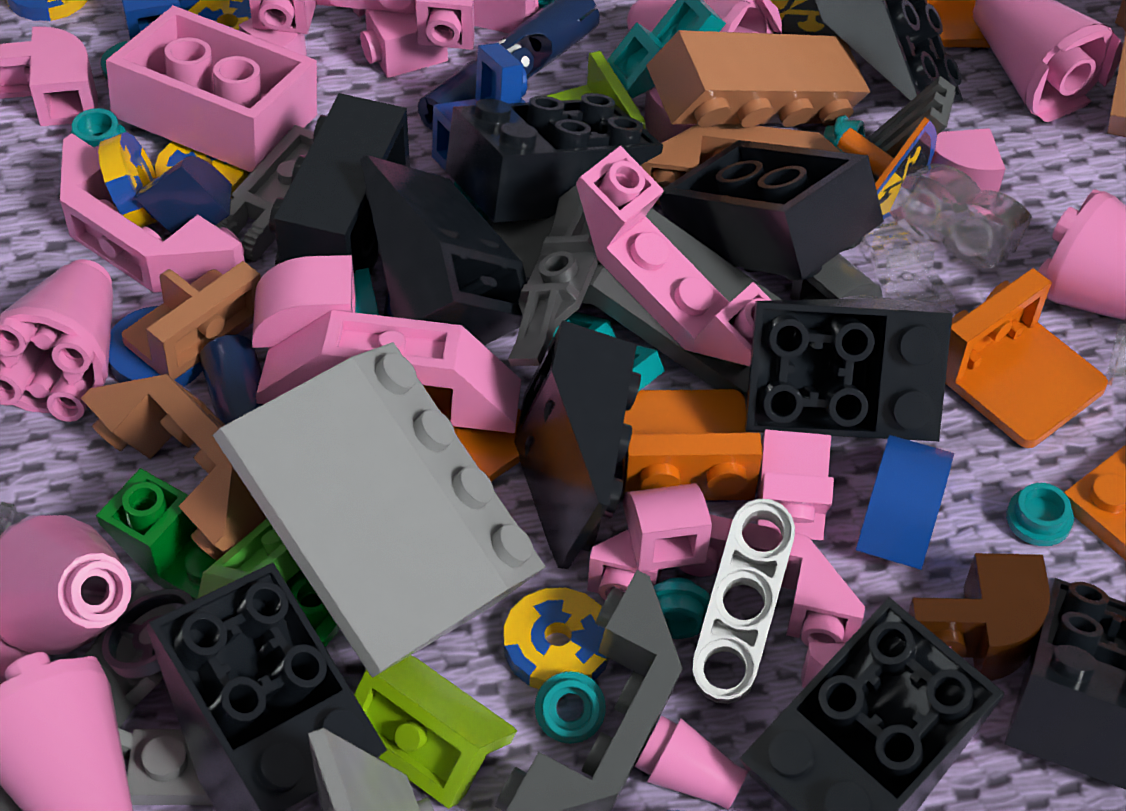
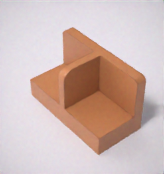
M242 261L225 274L213 269L189 284L173 270L167 269L159 276L164 303L122 332L123 344L156 372L160 375L167 374L175 380L200 362V352L207 343L224 335H236L253 323L255 291L261 279L260 273Z

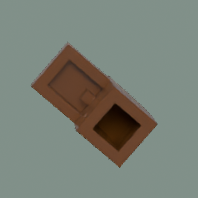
M975 553L963 587L965 599L912 598L908 611L910 615L962 658H973L974 668L990 681L1001 679L1017 671L1027 661L1049 611L1050 589L1044 556L1036 554Z

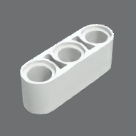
M756 499L747 502L737 511L732 521L694 654L692 671L696 686L704 697L715 703H733L741 700L750 692L756 679L795 535V525L792 516L782 504L771 499ZM758 519L768 520L780 529L782 541L773 550L767 552L756 551L750 548L744 541L742 535L744 528L752 521ZM739 585H748L756 589L764 602L761 613L755 618L740 620L731 616L723 604V599L731 588ZM731 652L743 662L745 676L736 687L719 689L711 685L706 679L704 666L713 654Z

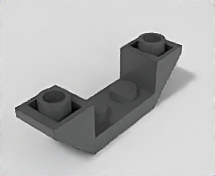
M637 570L626 591L614 586L595 622L596 625L605 629L598 653L633 670L614 707V710L625 715L614 738L601 732L581 770L593 777L592 780L538 751L528 772L517 767L514 768L495 805L496 808L502 811H611L683 669L651 578L647 574Z

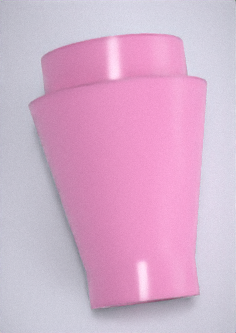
M662 715L634 766L650 775L647 780L648 783L716 803L726 810L730 808L748 773L747 770L734 764L682 718L676 724Z

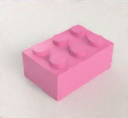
M176 6L170 7L106 60L111 112L116 115L117 119L251 173L295 125L304 128L317 116V60Z

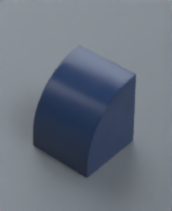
M188 156L137 192L135 199L173 235L196 215L201 216L213 225H217L230 216L232 184L207 161L196 156Z

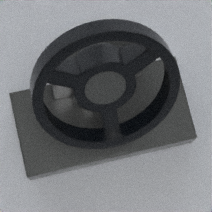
M140 583L131 594L126 611L98 636L83 656L97 657L111 685L118 728L121 727L136 705L163 678L146 625L176 609L170 604L186 605L194 601L183 590L170 588L153 592Z

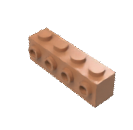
M679 30L646 65L671 124H698L700 127H711L717 124H741L743 127H752L758 124H783L785 127L799 124H822L826 127L827 125H835L839 116L847 115L849 118L854 112L853 107L870 93L848 44L839 36Z

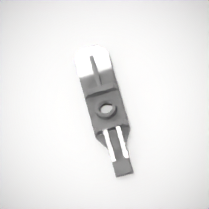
M576 185L559 198L550 235L545 238L540 257L528 283L524 284L521 291L519 306L523 317L517 340L508 358L510 366L541 365L556 328L561 324L562 320L565 321L580 308L599 263Z

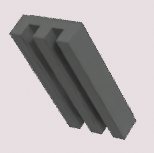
M939 76L876 130L868 140L894 158L924 117L932 122L938 135L948 125L956 87ZM873 174V178L877 182L879 178Z

